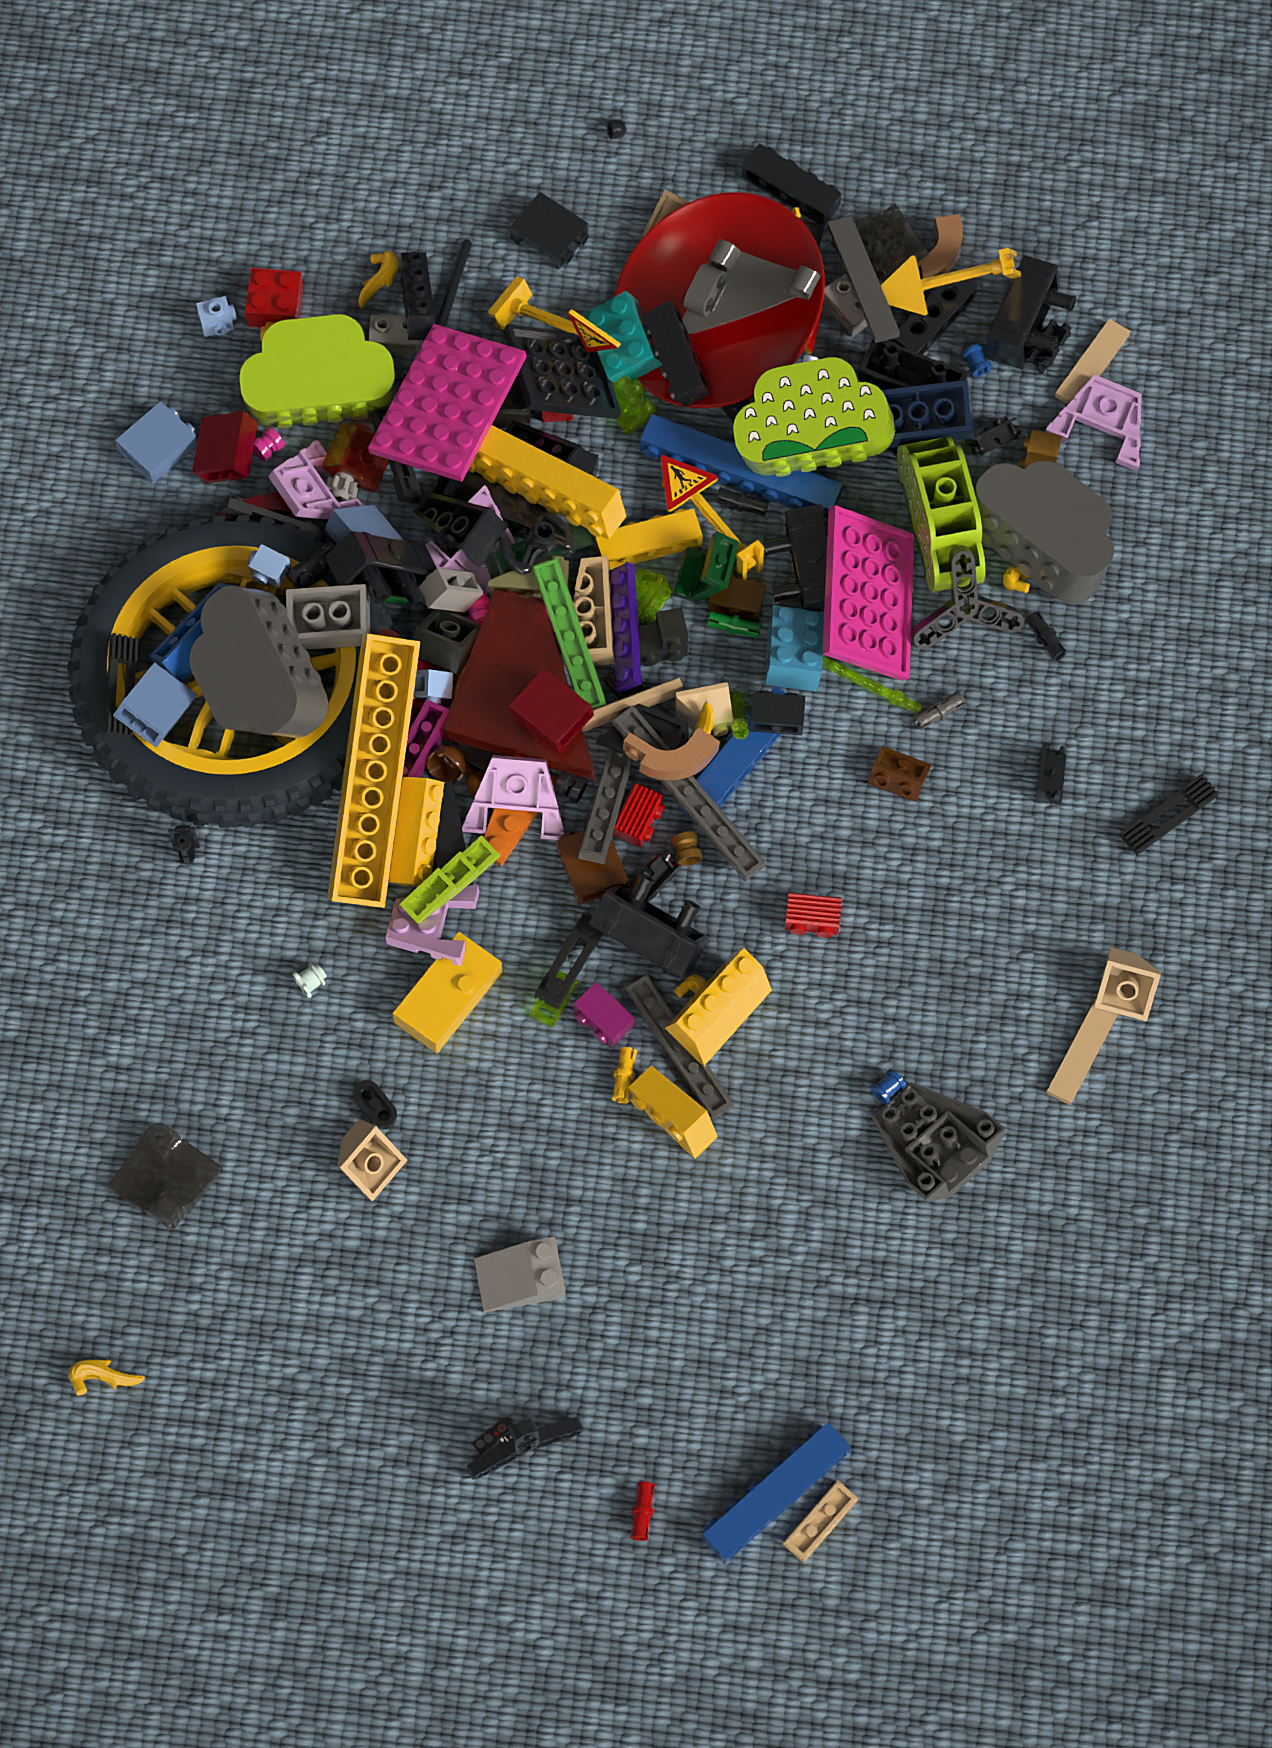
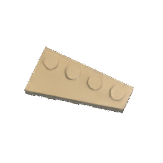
M607 556L581 558L573 600L594 666L615 664L610 587L611 567ZM561 653L560 658H561V660H562L564 669H566V665H565V662H564V659H563V656H562V653Z

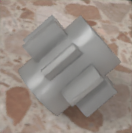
M338 472L334 478L328 477L326 486L337 502L356 498L358 488L353 476Z

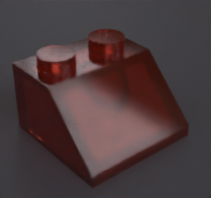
M357 421L339 425L321 468L333 477L338 472L347 473L357 483V488L373 493L376 492L389 462L387 458L369 452L368 447L375 433Z

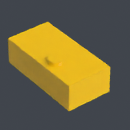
M458 932L452 940L465 941L466 949L462 965L452 964L450 959L444 957L440 960L436 959L393 1012L394 1023L436 1054L502 974V962L461 932Z

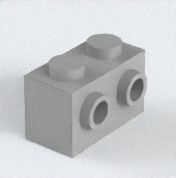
M846 274L825 287L824 307L851 337L868 327Z
M386 313L370 315L369 341L383 345L391 355L418 354L422 340H408L405 315L391 316Z
M437 568L434 572L430 573L426 580L418 587L428 608L466 612L484 594L474 573Z

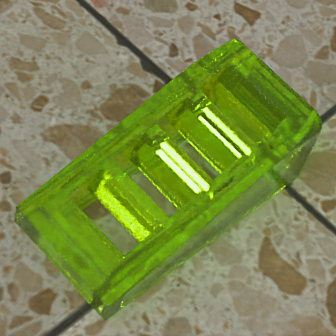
M559 971L555 977L565 980L567 974ZM575 979L559 1009L545 1004L544 1000L542 1002L539 1001L540 998H538L529 1016L554 1028L580 981ZM541 1007L554 1013L552 1018L539 1012Z

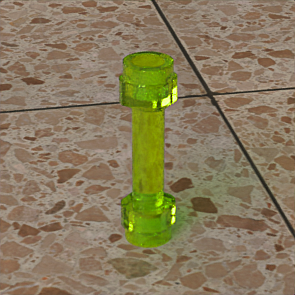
M733 691L729 693L733 714L731 728L736 739H744L749 733L747 721L743 716L745 702L741 692Z

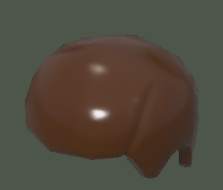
M438 746L426 758V767L429 772L441 782H453L455 780L459 782L468 770V763L463 753L453 746Z

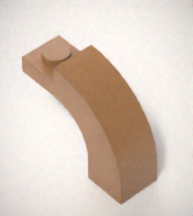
M960 214L935 218L933 232L936 246L931 252L916 257L921 279L949 273L956 264L963 236ZM909 258L894 260L893 273Z
M697 728L685 745L675 750L664 751L654 748L630 732L624 740L623 750L632 760L641 761L640 773L659 780H680L690 777L706 767L718 752L720 741Z

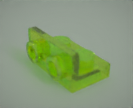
M625 375L612 385L622 412L616 420L622 431L629 435L648 422L651 415H655L656 408L643 395L645 389L638 379L633 380Z
M639 568L635 578L638 624L641 626L651 624L656 619V612H659L664 603L669 599L672 588L664 575Z

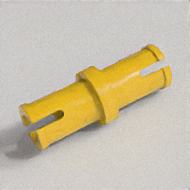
M631 1047L620 1048L617 1070H614L615 1086L612 1100L616 1101L617 1099V1103L629 1102L630 1091L628 1087L631 1085L632 1080H635V1072L633 1071L637 1050H632Z

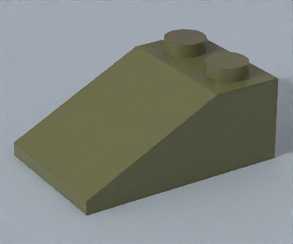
M549 556L548 559H541L533 563L534 566L558 558L569 589V561L564 560V557ZM533 567L531 572L526 575H520L513 570L488 581L490 597L544 601Z

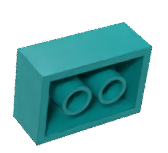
M627 291L583 314L585 319L620 343L617 349L597 351L608 379L619 388L662 365L661 359H658L652 350L654 341L652 338H649L644 329L646 320L639 302Z

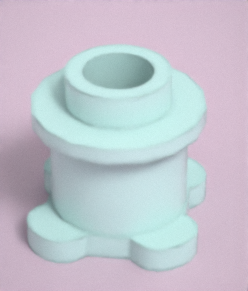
M309 963L308 968L298 974L296 971L292 973L294 981L307 998L312 996L310 993L319 985L324 986L326 984L324 979L327 976L318 964L313 966Z

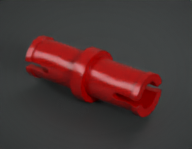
M640 1481L637 1482L635 1506H632L631 1513L634 1515L630 1538L635 1541H648L650 1517L654 1515L652 1501L655 1484Z

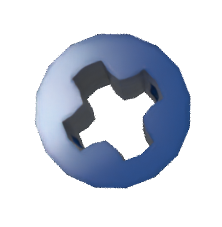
M981 344L972 345L961 354L963 359L969 363L972 369L971 375L974 378L985 375L992 369L991 362H987L982 352L983 347Z
M889 1068L886 1071V1076L878 1084L871 1085L870 1090L883 1104H888L890 1097L899 1088L903 1089L906 1083L896 1071Z

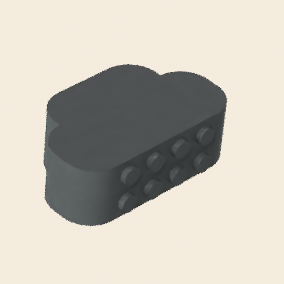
M1050 461L1034 462L1024 470L1008 463H1001L990 467L978 479L974 490L981 517L982 542L997 551L1003 559L1018 567L1023 575L1030 577L1042 590L1049 592L1056 599L1069 604L1087 601L1100 588L1114 555L1113 543L1106 535L1113 517L1108 503L1063 467Z
M234 585L219 589L203 606L201 612L203 634L194 642L189 659L191 671L214 718L222 727L230 730L291 738H302L309 735L324 721L328 710V698L321 684L320 675L314 670L309 660L308 652L303 648L298 639L297 630L291 625L287 617L286 608L274 594L268 591Z

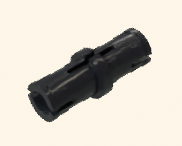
M722 487L718 490L715 502L736 508L738 512H751L762 517L766 516L769 501L748 496L746 492L741 494Z
M1039 611L1031 613L1025 619L1037 636V642L1045 647L1053 661H1058L1067 654V650L1056 637V631L1054 628L1049 627Z

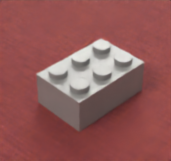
M365 584L286 589L287 617L291 625L297 630L298 639L305 650L361 646L362 634H370V596Z

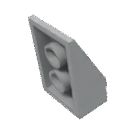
M555 1237L528 1241L474 1258L484 1313L565 1298V1286Z

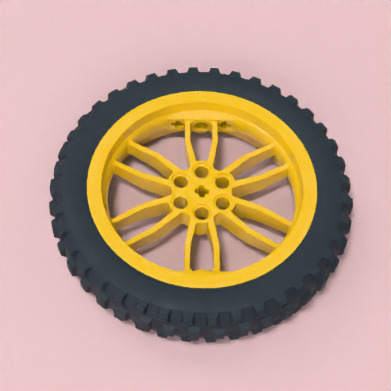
M239 514L237 518L232 517V519H226L224 515H214L213 520L203 523L199 519L190 520L188 524L182 525L181 529L171 526L165 529V534L160 535L159 538L155 539L152 536L147 538L143 544L137 547L136 552L129 550L124 554L123 560L118 564V567L112 566L100 581L101 585L95 586L91 592L92 596L87 605H84L78 618L77 627L73 634L74 639L70 647L71 661L68 662L67 667L71 684L68 687L69 697L72 702H75L76 707L72 711L76 724L84 728L81 736L86 746H92L94 749L92 753L94 760L100 768L107 767L109 769V777L116 784L123 783L127 786L129 796L135 800L143 798L150 809L154 811L166 810L171 818L184 821L186 818L192 819L194 825L204 827V825H209L210 823H217L219 828L236 827L237 823H242L245 828L255 827V824H260L263 820H268L272 824L287 818L289 813H292L294 816L304 813L305 809L311 807V803L314 802L316 805H319L332 796L333 789L337 791L342 789L361 646L334 648L335 653L309 659L315 671L336 666L335 681L328 701L326 717L318 728L305 737L293 740L291 737L275 736L285 746L267 754L239 760L227 757L234 739L235 730L226 728L219 752L216 751L215 754L208 750L198 749L204 730L213 717L207 701L196 719L188 747L162 740L156 748L136 732H133L131 738L104 734L110 636L113 633H116V635L122 634V636L127 635L128 638L132 636L133 639L138 637L139 644L145 631L154 622L169 636L175 627L160 614L175 602H178L190 614L196 606L185 596L200 589L217 585L219 582L223 584L236 583L240 584V587L268 591L277 598L279 594L286 596V589H295L293 583L287 577H285L279 588L269 583H266V585L260 584L252 578L253 575H251L248 560L254 550L258 551L261 544L288 557L292 567L303 560L305 562L309 561L308 557L320 551L323 546L325 548L328 546L335 547L330 542L325 544L321 542L319 534L313 531L306 533L299 531L296 524L290 522L282 523L281 525L276 524L273 517L263 516L262 519L251 520L248 515ZM330 573L308 588L339 585L333 573ZM368 592L370 596V634L391 637L390 633L394 631L393 622L390 614L383 613L385 604H376L371 593ZM118 663L116 707L120 706L125 697L126 664ZM148 670L135 673V685ZM192 671L187 679H195ZM196 680L186 684L197 694L195 698L203 695Z

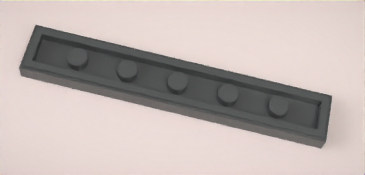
M852 216L828 221L827 228L874 342L877 343L899 337L900 331Z
M608 749L578 859L605 864L633 764L631 758L611 749Z
M646 974L624 987L625 993L699 1104L707 1110L711 1121L734 1108V1103L707 1063L702 1066L665 1029L675 1015Z

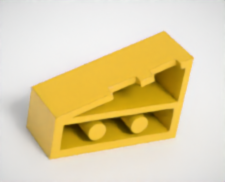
M652 1065L628 1087L632 1095L631 1102L640 1111L644 1110L654 1123L661 1126L694 1159L718 1137L707 1110Z

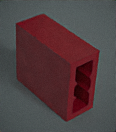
M241 410L228 414H214L213 416L203 417L201 419L192 473L206 484L248 478L258 422L250 417L247 412Z
M543 668L539 674L535 673L529 679L528 686L521 693L518 692L513 696L509 709L512 717L560 753L594 716L591 704Z

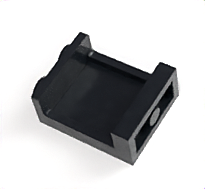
M541 192L537 194L510 226V239L518 245L522 240L551 258L554 261V267L558 270L564 264L570 263L576 249L579 246L583 247L589 238L588 223Z

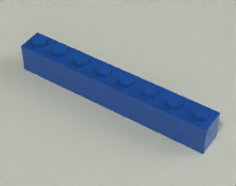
M653 414L640 439V451L650 458H660L662 455L717 475V482L721 484L729 483L737 486L743 492H753L761 495L768 501H778L786 504L790 509L822 504L827 520L829 508L837 506L841 496L842 483L812 472L796 470L791 471L790 475L777 477L776 474H757L747 466L735 444Z

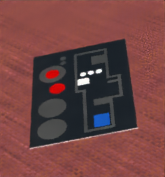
M508 1416L473 1441V1446L481 1456L510 1440L509 1429L514 1424Z

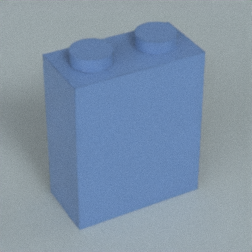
M160 401L115 441L118 452L154 484L197 446V432L190 423H183L179 419V414L173 407H166Z
M374 505L333 509L325 527L327 533L337 544L351 531L368 532L371 535L404 541Z
M153 663L122 701L113 716L157 748L189 708L197 694L187 685L170 675L167 670Z

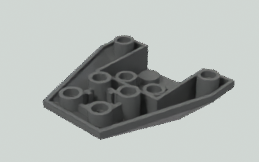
M912 1082L872 1116L874 1124L907 1185L926 1202L952 1197L991 1161L1006 1132V1129L987 1112Z

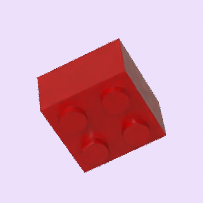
M251 268L245 308L247 326L261 328V326H266V322L299 319L304 287L302 273L299 271Z

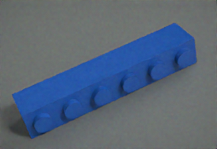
M774 686L771 690L773 694L784 695L786 693L777 686ZM751 709L742 720L743 725L739 729L735 728L731 731L726 739L727 744L722 749L719 747L718 752L707 768L704 767L694 777L719 808L722 807L781 736V734L750 732ZM679 804V810L691 818Z
M829 1422L823 1427L820 1424L817 1425L807 1435L810 1438L803 1445L797 1443L787 1452L789 1458L782 1464L779 1461L774 1463L766 1471L768 1476L761 1483L758 1480L754 1481L745 1490L747 1495L742 1500L734 1499L724 1509L726 1512L724 1516L719 1520L714 1517L704 1526L703 1529L706 1532L703 1533L702 1539L724 1564L732 1559L850 1453L851 1446Z

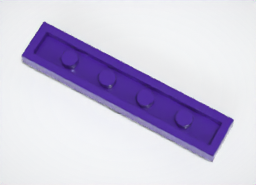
M629 562L610 570L616 690L626 692L641 684L635 564Z

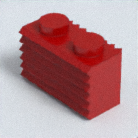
M634 783L618 815L612 836L640 848L644 841L649 842L655 829L652 825L655 819H661L666 805H663V795Z
M788 892L785 930H790L792 934L796 935L812 932L825 938L838 935L842 897Z

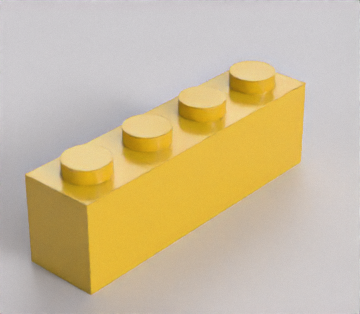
M679 509L673 514L663 517L656 515L647 521L639 523L629 522L623 527L617 528L610 539L601 535L600 537L595 536V547L598 557L607 556L612 570L626 562L636 564L679 553L688 547L693 549L702 547L703 535L695 510Z
M403 777L389 875L390 883L418 887L432 874L444 782L429 778Z

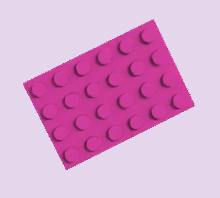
M433 324L368 447L369 452L462 482L527 357L525 351Z
M836 505L829 508L823 655L901 681L910 679L914 560L913 533Z

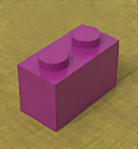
M597 982L573 1004L575 1019L584 1027L588 1025L594 1031V1037L603 1045L607 1043L611 1048L635 1026V1017Z

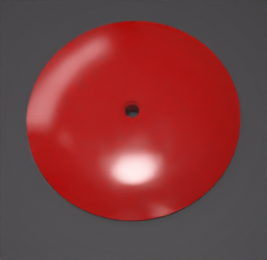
M726 192L702 197L677 208L662 218L640 240L625 263L619 277L614 297L627 291L638 300L643 314L670 300L679 309L683 319L687 311L684 307L686 293L699 267L704 263L708 264V259L718 239L725 240L735 245L741 252L794 270H798L799 266H805L820 275L809 300L795 297L756 314L689 335L712 394L687 406L688 408L722 407L750 398L754 395L758 379L765 372L773 368L793 365L806 348L817 326L825 290L824 267L820 251L809 229L800 218L782 204L767 197L743 192ZM660 366L635 379L645 390L668 403L684 407L678 400L674 401L668 391L671 385L669 380L663 377Z

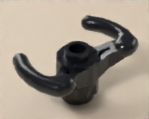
M546 512L544 519L548 522L539 521L531 527L525 539L527 550L522 561L516 560L513 556L508 540L501 538L499 545L506 563L518 574L526 575L531 572L535 559L546 554L548 551L554 548L564 551L570 550L574 546L575 541L571 530L560 517L551 512ZM551 524L560 531L562 536L555 533V529Z

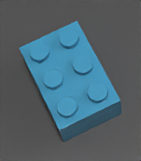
M773 605L768 624L765 685L817 692L823 663L824 612Z

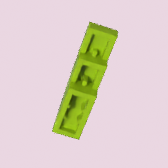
M481 835L463 853H457L441 870L438 867L399 905L419 924L460 893L501 855Z

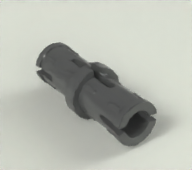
M956 691L941 701L936 700L928 709L914 715V722L918 729L922 731L939 720L947 719L949 714L966 706L965 699L959 691Z

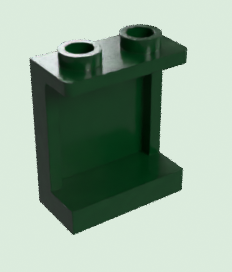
M717 531L712 534L708 549L699 552L691 547L686 548L674 593L693 603H697L728 588L739 541Z

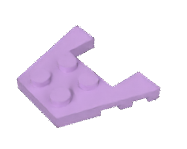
M1094 374L1075 395L1074 399L1059 413L1056 419L1048 425L1045 432L1062 435L1061 441L1066 442L1076 420L1123 439L1124 441L1115 463L1137 471L1140 465L1139 434L1142 394Z
M318 440L312 442L308 448L302 449L294 458L288 459L275 468L269 475V478L295 516L329 520L333 509L363 505L358 498L337 502L314 468V466L326 464L330 458Z
M484 485L468 502L491 508L503 521L488 488ZM507 528L502 538L508 540L513 556L516 560L520 561L523 556ZM431 540L426 544L437 568L474 573L484 594L489 593V580L506 574L512 569L501 554L499 542L496 543L480 568L460 552H457L450 559Z
M493 755L463 823L462 831L485 834L488 807L535 811L543 813L541 839L559 840L565 834L546 760Z
M470 885L465 887L460 893L419 924L399 905L407 897L396 899L386 933L387 944L415 953L421 950L431 953L432 958L440 960L444 957L450 959L452 964L462 965L466 949L465 941L440 940L448 908L476 909L480 893L479 886Z

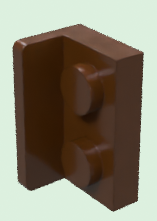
M882 746L873 764L868 783L916 802L932 764Z

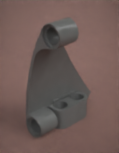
M718 239L708 259V264L704 263L699 267L686 293L684 307L687 311L682 321L690 335L756 314L795 297L809 300L820 275L805 266H799L798 270H794L741 252L735 245L725 240Z

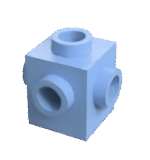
M226 296L220 298L212 297L207 301L196 303L204 337L215 334L223 335L228 331L234 330L232 320L237 318L233 304L228 305Z

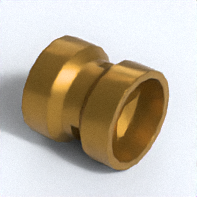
M682 832L671 838L672 846L677 851L675 856L676 863L681 864V866H690L703 859L701 850L697 848L699 840L696 832Z

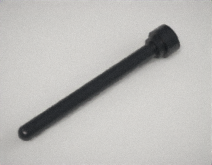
M465 239L462 242L436 325L443 327L447 325L472 246V242L469 239Z

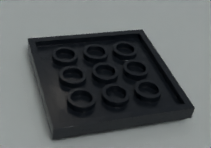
M507 324L503 331L507 345L524 350L527 356L517 377L528 410L609 419L619 418L622 412L612 382L606 375L598 352H587L577 334Z

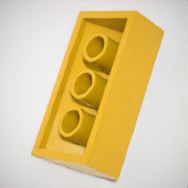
M745 948L732 953L665 1027L702 1066L712 1058L772 991L763 966Z

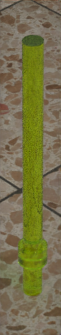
M823 656L822 667L888 699L889 703L896 707L902 706L916 714L920 713L923 705L906 697L905 693L897 689H889Z

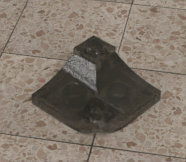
M895 203L875 218L870 213L855 224L880 286L911 256H915L918 263L929 255L912 226ZM833 241L830 242L831 245L833 246L834 250H835L836 253L838 254V252H837V250H836V247H835V245H834V242H833Z
M155 1123L149 1126L143 1133L135 1150L107 1184V1187L151 1219L154 1218L173 1231L184 1215L192 1211L221 1173L223 1167L189 1144L167 1125ZM158 1132L163 1134V1137L159 1140L153 1138Z

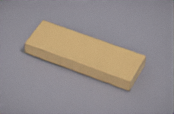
M837 1480L782 1545L804 1563L856 1504L859 1498Z

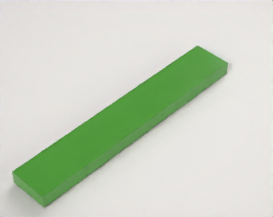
M558 558L532 566L574 692L591 704L593 710L607 705Z

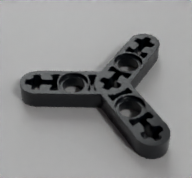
M959 545L954 547L949 553L952 599L918 623L912 629L911 637L918 648L928 649L967 620L1007 633H1015L1023 627L1024 618L1016 607L978 595L974 555L967 546ZM962 554L966 556L963 559L965 569H961V565L958 561L960 559V555ZM969 577L970 583L967 586H957L960 578ZM962 595H966L970 603L967 605L966 609L962 608V606H964V598ZM986 608H995V613L991 617L985 618L982 616ZM942 616H951L949 624L945 626L938 624ZM1015 616L1016 621H1010L1008 624L1005 618L1012 619ZM934 624L937 632H934L933 628H931V625ZM924 633L928 637L926 639L920 638V634Z
M577 1416L540 1428L536 1427L532 1418L526 1419L509 1429V1441L469 1463L467 1469L472 1480L482 1478L529 1451L573 1438L582 1433L584 1428Z

